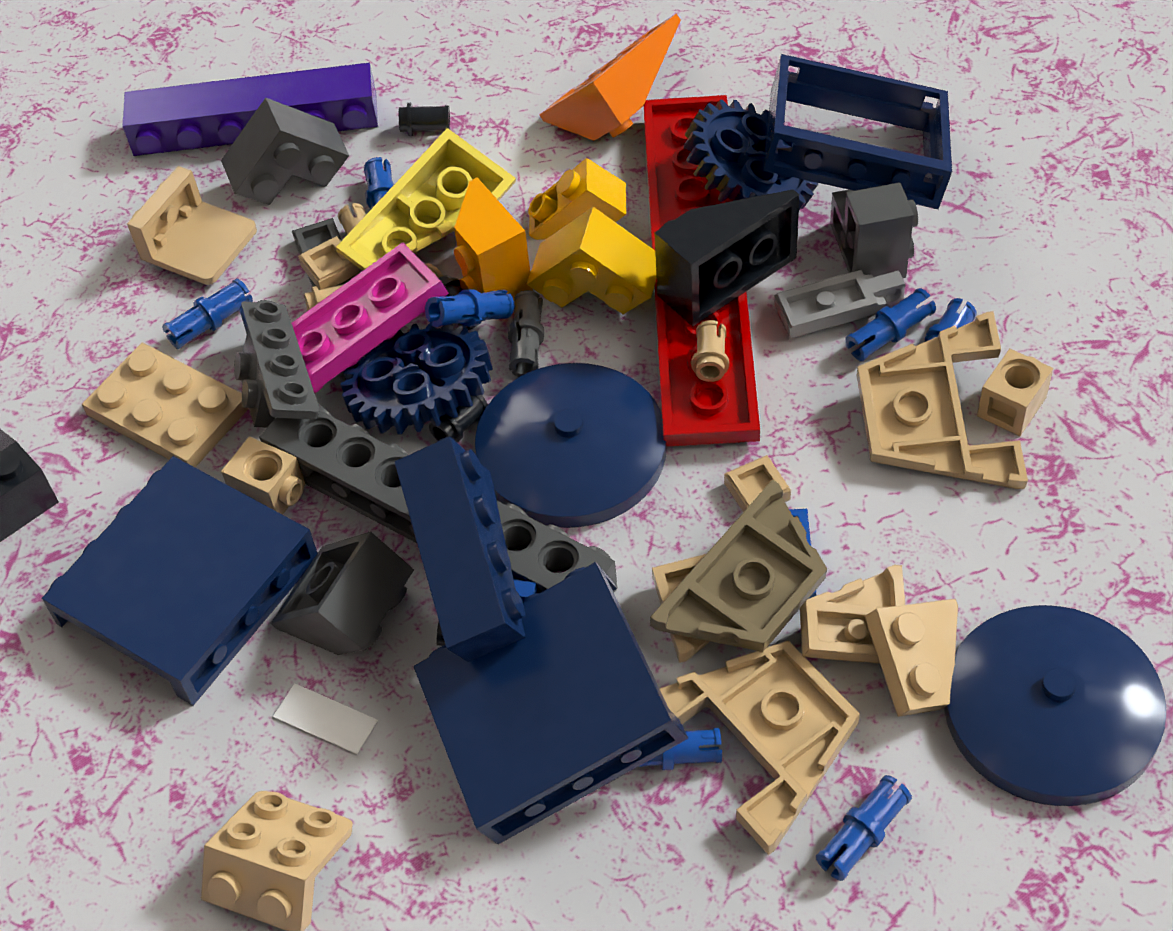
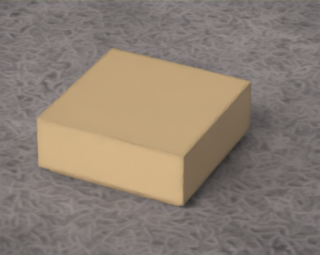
M337 236L298 256L301 267L319 290L334 287L360 273V269L336 251L337 245L341 242Z
M767 455L724 473V484L743 512L772 480L781 486L784 501L791 500V489Z

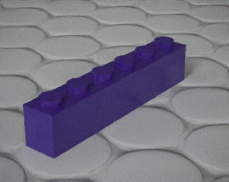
M370 62L124 92L122 127L133 156L231 145L263 100L268 98L334 123L338 132L378 127L377 95Z

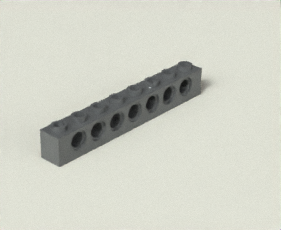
M318 405L320 410L317 419L275 418L259 436L261 442L297 457L306 485L417 543L394 462L408 455L403 448L394 443L385 444L370 436L364 428L357 424L351 423L348 425L336 419L320 405ZM497 501L514 580L535 582L537 592L542 593L563 581L571 571L587 567L596 562L614 582L616 588H618L615 561L604 550L596 546L587 547L571 539L561 528L551 524L546 526L528 517L518 506L510 503L505 505ZM516 548H525L520 551H512ZM559 569L567 570L563 573H553L554 571Z

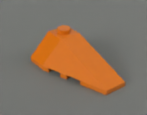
M677 13L647 31L618 53L617 57L590 74L586 81L561 96L539 114L542 120L593 141L608 132L614 138L633 125L630 117L643 107L680 24L681 19Z

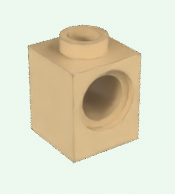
M1009 348L982 387L977 416L1021 436L1047 398L1053 368L1041 363L1034 357L1026 356Z
M250 436L221 471L224 481L228 486L282 515L289 506H293L298 502L305 486L297 457Z

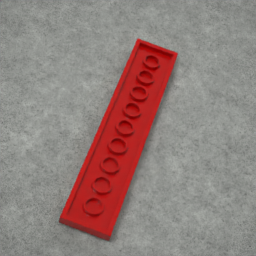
M727 95L646 100L643 105L652 249L654 250V232L659 230L666 222L675 220L691 209L732 201L728 198L720 202L718 201L720 192L717 189L706 190L704 188L708 182L707 178L694 176L693 173L699 165L687 162L686 159L691 152L683 147L688 139L684 135L698 111L704 110L708 103L716 106L719 100H723L728 105ZM656 278L654 285L663 437L664 441H666V447L760 441V421L747 291L692 327L657 295ZM708 320L718 321L717 336L720 324L722 323L726 327L725 354L729 358V369L720 380L714 382H706L699 379L691 366L692 357L697 353L696 329L699 324Z

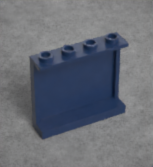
M172 456L160 470L152 474L147 485L135 498L119 510L115 519L99 537L85 547L82 555L62 576L54 580L48 592L42 597V600L57 625L63 627L68 621L170 681L177 697L194 706L300 580L318 552L310 529Z
M596 562L587 567L571 571L563 581L542 593L532 594L522 600L526 614L522 618L526 638L470 662L451 652L444 645L435 649L428 658L413 666L474 825L478 831L498 845L689 739L680 720L668 708L613 593L617 589L614 582Z

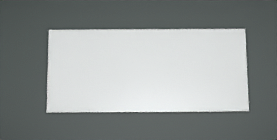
M295 683L273 715L276 719L354 754H358L378 722L373 717Z

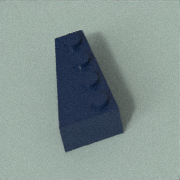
M450 436L394 461L446 648L467 662H470L526 638L522 618L526 615L521 597L515 589L511 562L507 552L491 472L479 462L473 450H465Z

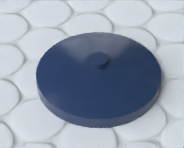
M589 363L550 365L518 377L500 390L490 401L480 418L475 436L476 456L479 462L491 472L496 500L505 505L510 503L518 506L528 517L546 526L551 524L560 528L595 525L613 519L630 510L645 498L658 481L664 467L667 452L666 441H664L662 412L651 394L631 377L614 369Z
M1035 605L1020 607L1000 613L977 626L967 635L955 652L950 704H947L944 708L947 725L955 744L968 763L986 780L998 788L1024 800L1044 805H1086L1110 798L1125 790L1145 772L1152 762L1160 745L1166 723V700L1161 680L1142 649L1129 636L1107 621L1080 610L1061 606Z

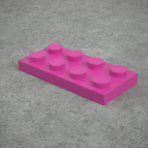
M404 242L292 322L314 393H317L324 384L343 370L359 362L361 357L384 340L392 338L399 329L414 318L424 313L425 305L429 298L449 294L441 280Z

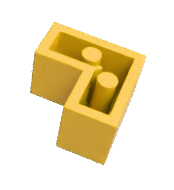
M592 207L540 243L527 285L561 308L589 291L604 301L609 307L621 314H625L652 296L656 282L655 250L602 212Z

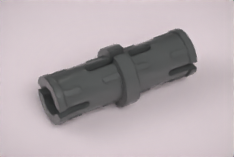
M532 290L520 291L515 295L514 318L508 328V339L512 344L509 370H512V374L517 377L539 368V345L544 341V327L540 323L543 298H540V294Z

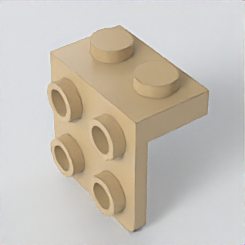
M177 166L169 177L159 185L153 195L133 214L127 223L141 260L205 285L213 284L218 280L257 232L253 220L203 202L193 172Z
M256 792L204 845L201 900L286 931H305L311 923L315 877L351 836L353 822L328 809L313 807L287 798L278 792Z

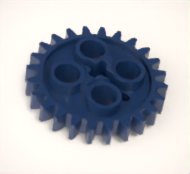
M719 100L716 106L708 103L704 110L698 111L684 135L688 139L683 147L691 152L686 159L687 162L699 165L693 173L694 176L707 178L708 182L704 187L706 190L717 189L720 192L718 201L723 202L728 198L736 201L793 189L800 194L799 211L806 206L814 195L813 191L818 186V183L763 171L768 110L765 109L760 115L756 113L752 103H749L746 109H743L737 100H733L730 106L723 100ZM783 141L784 146L792 147V142Z
M432 322L425 329H419L415 323L412 324L409 332L403 333L399 330L394 335V338L384 340L379 346L365 354V357H361L359 362L353 365L354 368L344 370L343 374L346 381L341 382L340 385L349 413H352L356 423L362 421L367 430L377 425L380 434H384L392 426H395L397 434L401 435L410 425H414L415 430L421 432L425 422L431 421L437 427L441 424L440 417L445 414L453 418L458 417L456 411L458 406L472 407L473 403L470 396H479L485 393L482 384L491 382L489 371L493 370L486 343L484 339L480 340L477 331L469 333L467 326L464 325L454 329L453 324L437 328L432 326Z

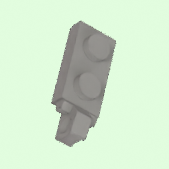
M862 270L779 292L777 295H774L775 307L791 339L873 316L883 307L896 305L905 299L906 285L899 270L877 277L864 275Z

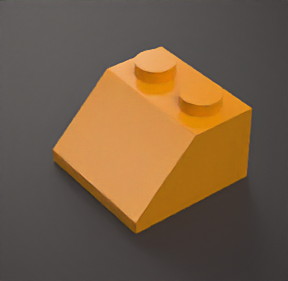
M476 177L469 181L454 226L457 241L454 256L463 275V278L459 280L462 290L475 289L480 293L507 290V294H511L514 300L515 295L520 291H533V288L527 285L531 271L526 233L514 217Z

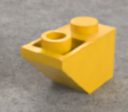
M588 158L584 159L572 170L569 169L564 172L559 181L544 193H539L533 198L528 209L529 236L535 240L547 239L592 207L602 212L614 222L619 221L626 215V183Z

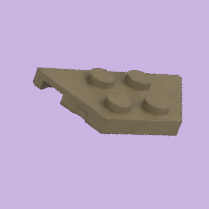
M772 480L650 616L651 627L667 633L764 652L798 612L802 604L809 599L826 579L827 567L819 553L807 542V532L798 516L793 517L782 498L783 490L779 483Z

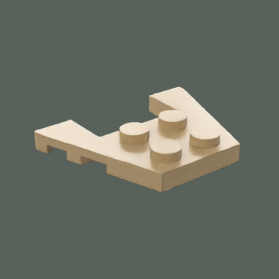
M994 311L976 316L975 321L959 328L954 325L940 331L938 337L914 346L912 343L858 366L856 376L871 462L1008 488L1025 489L1028 478L1020 440L968 445L953 368L954 362L999 358L1001 345Z
M789 640L767 647L764 652L755 651L725 661V667L702 675L692 672L677 677V683L660 688L668 708L680 720L681 724H684L704 708H710L775 779V781L736 809V819L768 855L776 850L859 723L860 713L805 657H802V654Z

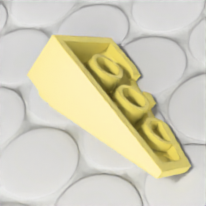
M447 128L337 245L336 251L362 271L402 242L413 253H416L455 231L454 226L469 181L478 177L499 201L513 186L516 178Z

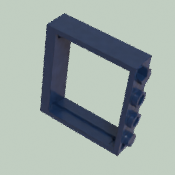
M781 54L770 93L763 171L852 191L901 183L907 200H914L916 205L939 210L952 174L948 91ZM788 67H797V73L788 71ZM925 96L938 99L935 108H933V103L924 102ZM786 101L923 131L924 156L784 125ZM783 141L792 142V147L784 146Z

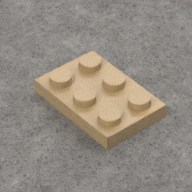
M143 342L82 403L87 416L169 460L174 456L193 467H196L249 409L244 408L242 405L241 392Z

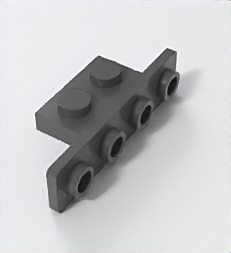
M269 300L242 302L240 314L247 335L243 353L237 352L235 356L234 376L236 380H241L242 405L244 408H249L254 427L267 428L275 418L317 419L320 409L286 306Z

